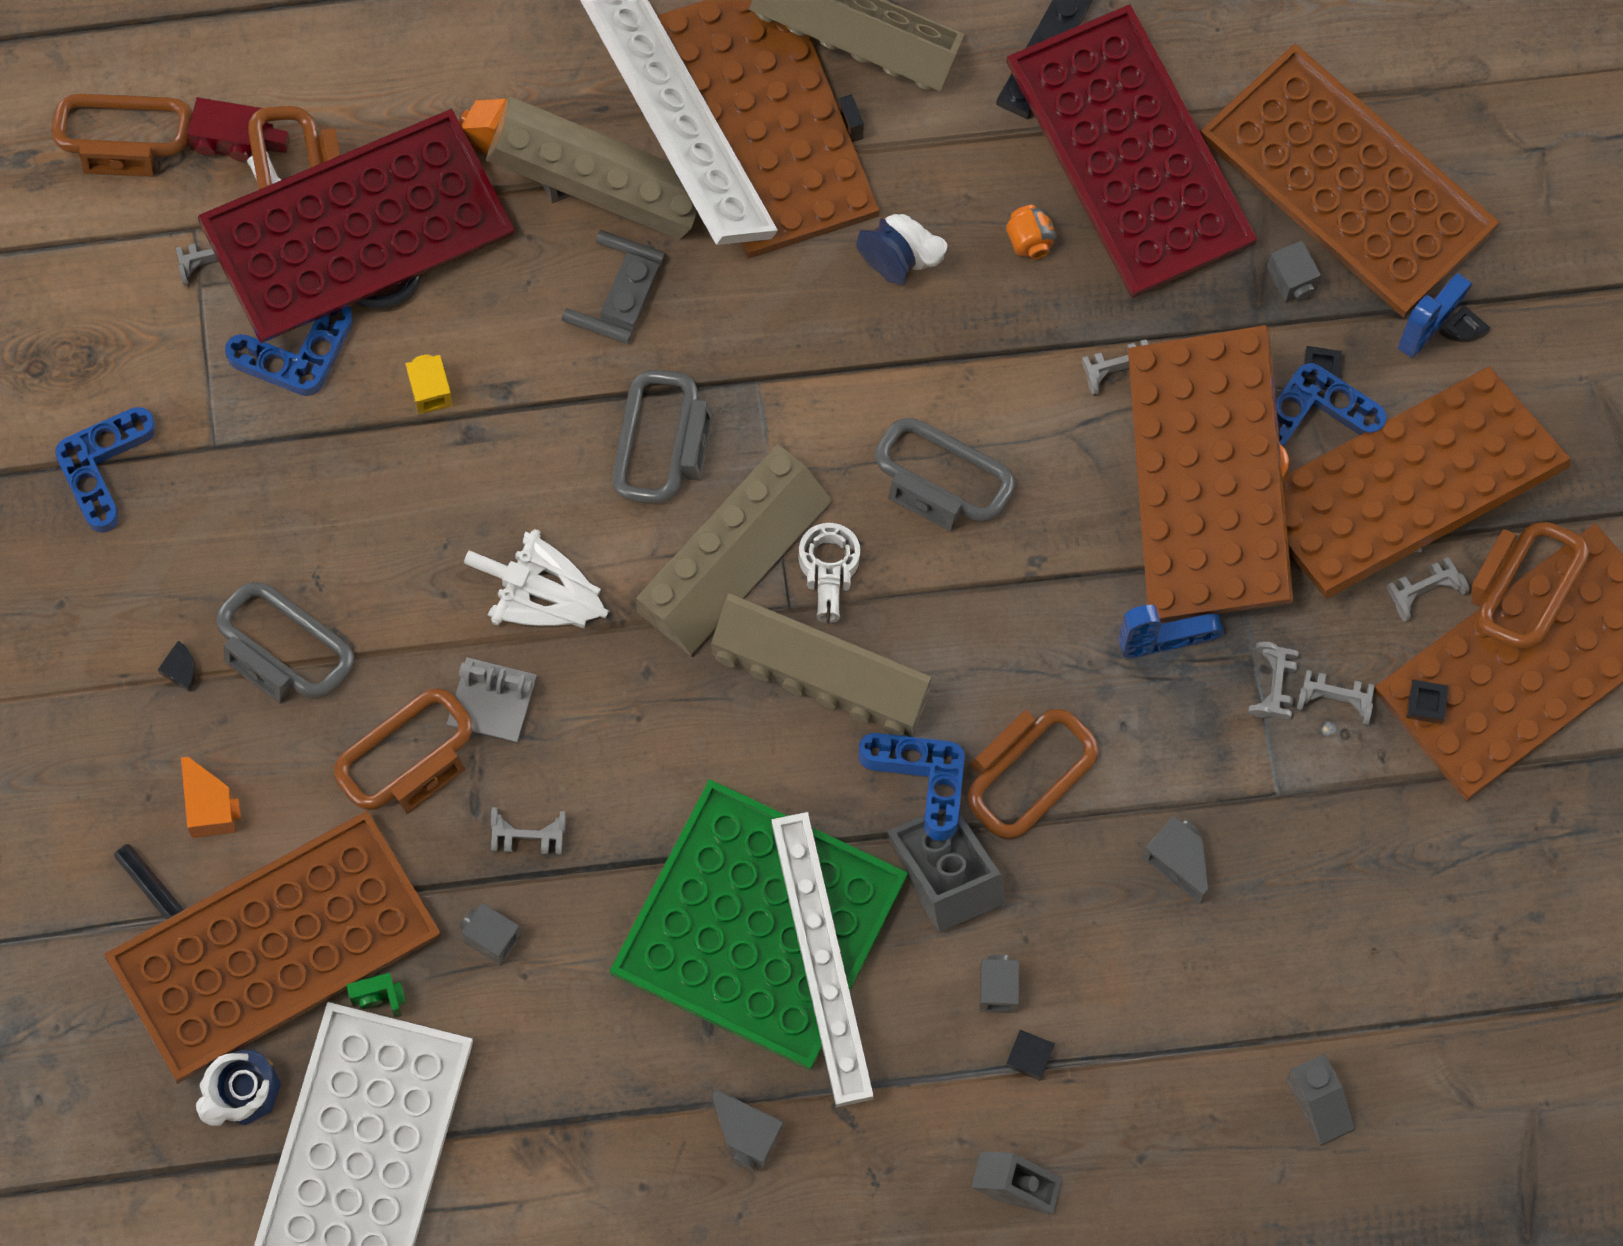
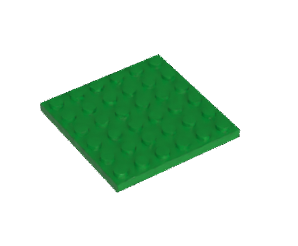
M709 779L609 973L623 982L811 1071L823 1047L771 824L772 819L786 817L787 815ZM812 828L849 992H851L908 877V872Z

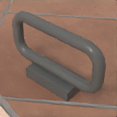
M648 370L639 374L632 381L628 392L612 473V485L616 493L622 498L634 502L663 503L671 499L678 492L683 474L686 479L701 480L713 415L707 401L697 400L698 388L694 380L688 375L676 371ZM651 384L678 386L684 391L668 480L660 489L632 487L626 481L644 389Z
M902 418L891 424L875 450V460L880 470L893 478L888 499L950 532L956 524L959 514L975 521H989L996 518L1007 505L1015 489L1014 476L1005 465L915 418ZM913 432L996 476L1001 481V487L988 506L977 507L894 463L889 457V452L902 433Z
M252 582L244 584L224 602L217 613L216 623L218 630L228 640L224 645V662L278 703H281L290 694V687L299 694L310 698L327 696L335 690L353 668L354 656L351 648L344 640L265 583ZM254 596L261 597L337 653L340 658L339 663L323 681L316 684L310 683L235 628L231 623L232 615L249 598Z

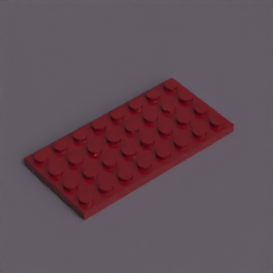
M1131 4L1007 56L1006 63L1131 298L1256 244L1257 237Z
M452 108L198 215L197 219L260 344L513 235L515 231Z

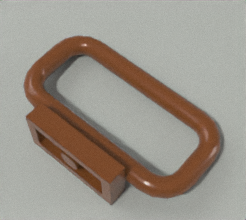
M72 94L63 98L56 106L51 130L52 139L62 150L79 153L84 174L153 177L155 169L154 156H173L182 152L188 146L189 139L187 133L192 111L185 102L171 97ZM78 107L172 111L179 116L176 138L168 143L72 139L66 136L65 130L69 112Z
M275 106L262 108L252 115L248 123V134L258 189L272 184L262 126L267 121L295 120L301 124L310 168L340 156L336 129H322L318 135L313 117L300 107Z
M1538 522L1528 526L1521 533L1517 541L1515 533L1503 529L1472 583L1471 603L1480 606L1478 622L1483 632L1495 640L1516 648H1532L1540 644L1547 636L1587 563L1589 549L1583 537L1574 531L1549 522ZM1540 536H1547L1571 546L1575 552L1535 628L1528 634H1519L1497 625L1492 619L1493 613L1533 541Z
M440 688L429 689L418 695L346 749L336 761L334 778L349 800L359 808L366 810L378 809L395 798L408 814L466 770L455 752L470 739L473 731L472 719L459 700L449 691ZM433 703L444 705L458 723L457 732L374 795L364 794L349 775L348 770L352 763Z
M1025 709L970 763L969 766L979 776L969 787L967 797L969 808L975 817L996 836L1005 839L1020 837L1092 768L1099 752L1097 739L1075 715L1067 710H1048L1035 719ZM1054 723L1063 724L1081 741L1084 746V754L1015 823L1010 825L1002 823L984 805L982 801L983 792Z

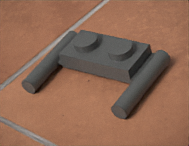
M600 230L596 243L626 253L602 308L601 317L597 319L566 308L562 321L629 344L633 330L660 267L664 263L666 253Z

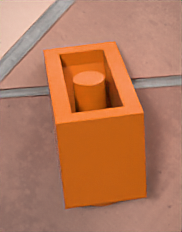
M507 99L475 100L470 111L465 110L462 113L459 123L474 150L488 155Z
M181 757L187 828L191 837L197 838L236 833L235 821L241 820L239 798L233 799L227 785L190 757Z

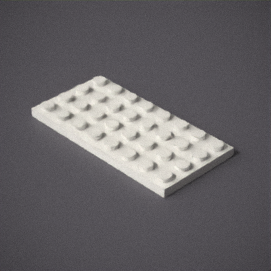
M327 1002L254 1246H414L472 1048V1038Z

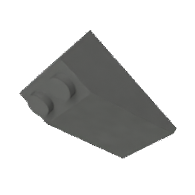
M939 809L937 826L945 825L946 809ZM960 812L956 833L952 838L945 841L934 840L926 834L924 830L925 815L887 831L904 870L908 872V878L923 909L938 932L1005 904L1001 874Z

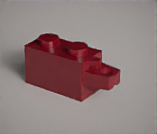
M196 97L187 133L191 149L206 156L221 154L230 156L237 161L246 162L252 156L248 123L252 115L262 108ZM265 122L262 126L266 152L287 153L290 141L288 131L275 129L272 123Z

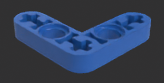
M1457 273L1435 299L1428 294L1425 295L1412 311L1398 349L1413 359L1470 290L1472 282Z
M347 306L315 320L298 355L266 342L260 344L258 339L249 335L239 334L231 337L226 343L225 353L227 360L233 368L299 395H313L322 387L352 327L351 310ZM338 312H341L343 321L337 320L332 328L333 334L328 332L331 327L329 315L336 316ZM321 340L329 342L331 349L327 354L320 356L311 351L315 342ZM244 346H247L248 353L258 358L257 365L254 366V359L249 355L242 354L240 358H237L234 350H242ZM276 357L283 360V368L278 372L271 373L264 368L265 362L270 358ZM310 361L314 364L311 370L313 381L307 380L305 384H301L299 375L305 376L308 373Z
M1307 363L1298 368L1276 400L1277 421L1283 424L1278 432L1279 443L1283 447L1313 405L1359 435L1365 432H1377L1384 427L1386 422V413L1378 403L1314 363ZM1303 374H1317L1316 385L1312 384L1309 388L1303 385L1305 380L1302 377ZM1328 380L1331 386L1326 390L1324 397L1321 398L1318 395ZM1335 392L1344 393L1349 399V405L1343 409L1334 407L1330 402V395ZM1287 400L1295 401L1300 407V413L1295 417H1288L1282 412L1281 404ZM1357 402L1360 406L1352 418L1348 414L1352 412ZM1370 413L1376 416L1374 419L1376 424L1371 423L1369 426H1365L1363 424V416H1368Z
M135 407L64 438L56 446L55 454L87 524L96 532L104 533L112 530L118 523L119 518L116 506L96 464L145 443L153 437L156 429L152 414L145 408ZM139 419L143 423L144 429L142 431H138L134 427V420ZM121 425H122L123 430H124V432H125V434H126V436H127V438H126V439H123V440H122L121 433H120L119 429L117 428V427H119V426H121ZM111 432L116 436L115 442L106 448L98 446L96 439L101 433ZM72 448L78 452L77 455L82 465L77 470L71 458L68 457L67 451ZM83 477H93L97 480L96 487L91 492H81L77 489L78 482ZM97 499L103 511L107 512V519L104 521H100L96 517L97 514L92 502Z
M1143 605L1125 613L1118 639L1123 657L1137 658L1209 642L1223 636L1224 629L1219 614H1206L1161 624L1156 606Z
M881 733L865 735L861 739L858 749V759L861 765L873 771L929 777L924 830L929 837L938 841H945L953 837L958 824L965 758L961 746L954 742ZM872 748H879L878 756L871 755ZM891 749H895L894 759L890 758ZM906 750H915L921 755V758L916 762H908L902 758L901 754ZM928 753H932L931 763H927ZM944 756L951 757V764H944ZM945 784L952 787L955 793L949 797H941L936 794L934 789L939 785ZM939 809H946L944 826H937Z

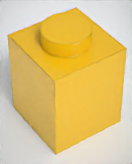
M421 355L414 358L412 362L405 363L418 415L453 406L440 355Z

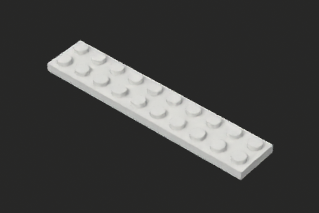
M580 0L715 244L721 245L772 239L778 231L649 1Z

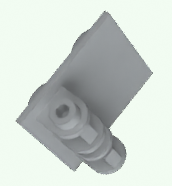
M466 658L465 663L462 662L460 666L459 677L461 678L455 697L468 711L472 719V732L517 743L537 675ZM450 714L447 726L458 728L457 721Z

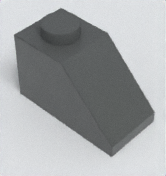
M1173 815L1147 845L1142 858L1200 904L1208 890L1203 841L1198 836L1199 831L1193 824L1184 819L1180 821Z
M1325 1053L1290 1070L1286 1081L1320 1146L1354 1131V1124L1342 1085Z
M715 1089L712 1094V1105L728 1152L734 1156L732 1160L748 1170H753L754 1166L763 1170L783 1131V1122Z
M980 1151L971 1188L997 1201L1045 1214H1053L1062 1178L1014 1153Z

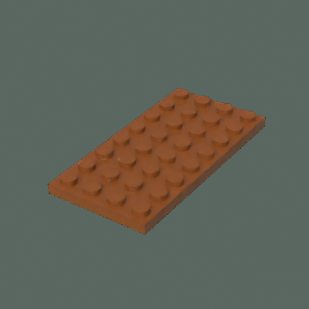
M704 0L659 14L657 17L778 230L772 239L741 242L747 259L878 217L879 208L810 36L796 35L788 30V26L777 21L766 22L756 16V12L749 10L752 0Z
M1296 43L1200 130L1204 141L1403 318L1417 306L1425 295L1429 294L1498 228L1500 223Z
M1267 325L1128 348L1147 605H1155L1160 622L1206 614H1221L1293 603L1270 329Z
M1488 366L1387 420L1381 430L1374 433L1365 432L1286 474L1283 479L1289 554L1325 599H1328L1570 468V457L1491 367Z
M1596 523L1579 534L1588 545L1589 556L1587 563L1547 636L1540 644L1532 648L1521 649L1491 638L1479 626L1478 613L1480 609H1478L1374 687L1373 692L1466 802L1623 684V554ZM1566 544L1509 586L1493 613V621L1497 625L1519 634L1530 633L1535 628L1575 553L1574 549ZM1412 680L1449 686L1445 717L1442 724L1406 718Z
M368 810L106 952L104 956L173 1078L179 1084L209 1067L219 1056L240 1050L347 990L346 984L365 980L441 937V933Z

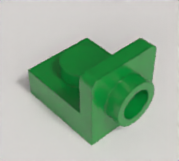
M390 973L346 984L353 1007L360 1005L361 1009L372 1008L380 1005L382 999L389 997L394 1018L402 1016L399 1005L406 1004L401 982L393 984Z

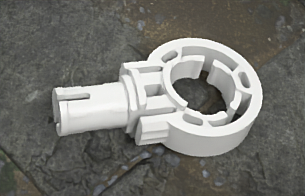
M822 523L810 528L803 535L799 545L798 558L800 568L807 576V586L809 589L814 590L815 573L818 575L817 620L826 623L827 609H829L830 623H834L840 619V575L843 574V590H849L851 577L859 566L860 544L855 534L845 526L836 523ZM822 543H835L842 549L845 548L846 556L838 562L826 563L815 558L813 555L814 547L816 548ZM810 544L809 553L805 552L807 546Z

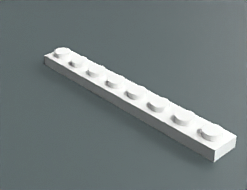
M808 812L772 819L771 824L836 1107L873 1100L872 1087Z

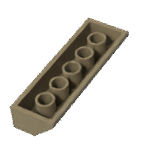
M752 0L749 10L756 12V16L766 22L777 21L788 26V30L796 35L812 36L819 39L820 44L829 49L837 50L840 48L851 53V56L859 62H873L882 66L886 73L895 77H901L902 75L915 80L917 86L929 91L934 89L941 91L965 35L886 0Z
M511 96L507 97L486 161L679 240L692 228L697 210L670 162Z
M777 444L636 597L637 613L692 657L715 632L728 593L745 599L832 503L831 498L808 468Z
M728 593L711 642V653L719 663L731 668L737 665L747 669L751 676L761 681L767 682L769 679L776 681L792 694L802 695L804 693L812 696L823 707L829 709L841 708L848 711L849 715L857 721L863 723L872 721L882 725L883 730L891 735L913 736L929 700L931 676Z

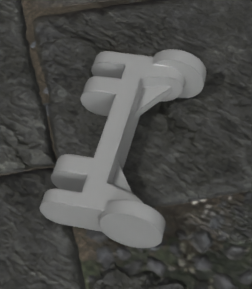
M195 243L189 244L190 254L184 255L181 247L176 248L179 259L178 268L183 285L188 284L187 278L191 277V273L199 265L218 261L213 249L197 252Z
M1147 340L1140 341V346L1148 345ZM1135 343L1128 344L1127 351L1128 348L1136 347ZM1102 353L1093 354L1094 365H1091L1088 356L1082 357L1083 368L1087 375V382L1092 395L1099 394L1098 387H1100V382L1107 374L1129 368L1128 355L1104 361Z
M1449 557L1442 559L1444 571L1438 562L1429 565L1433 576L1414 585H1411L1405 576L1398 579L1400 591H1398L1393 582L1387 584V590L1395 602L1399 616L1404 622L1411 619L1410 607L1414 599L1438 586L1452 587L1455 590H1459L1463 595L1469 593L1470 589L1466 578L1462 573H1458Z
M1258 642L1256 644V651L1262 653L1273 668L1271 694L1262 703L1249 706L1248 713L1255 717L1270 716L1290 719L1292 711L1280 708V706H1293V697L1281 694L1283 673H1295L1297 671V663L1286 661L1285 659H1298L1299 652L1278 647L1271 642Z
M1306 670L1296 709L1302 710L1303 705L1308 704L1309 701L1324 697L1350 703L1359 711V715L1363 717L1362 724H1369L1373 707L1371 703L1374 690L1373 684H1368L1366 693L1360 692L1362 685L1360 681L1354 680L1352 690L1326 685V674L1320 672L1317 682L1311 681L1312 671Z
M492 807L491 851H497L498 838H505L504 852H512L513 839L541 840V854H549L550 841H556V855H562L563 833H565L566 811H560V817L556 818L555 822L537 831L513 828L502 819L501 815H498V807Z

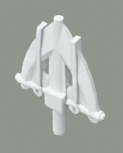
M534 529L531 533L525 531L523 538L525 546L521 552L517 551L515 559L518 560L517 563L510 561L507 566L470 550L465 557L464 564L502 579V586L506 587L504 590H499L498 597L501 599L498 605H493L487 616L492 617L491 621L494 625L498 626L503 620L532 626L572 624L585 628L586 621L599 617L606 619L609 610L604 609L598 597L601 589L590 584L569 559L554 547L541 540V532ZM543 571H546L554 576L559 577L564 586L556 582H553L547 578H544L539 574ZM529 594L554 603V605L542 606L530 601Z

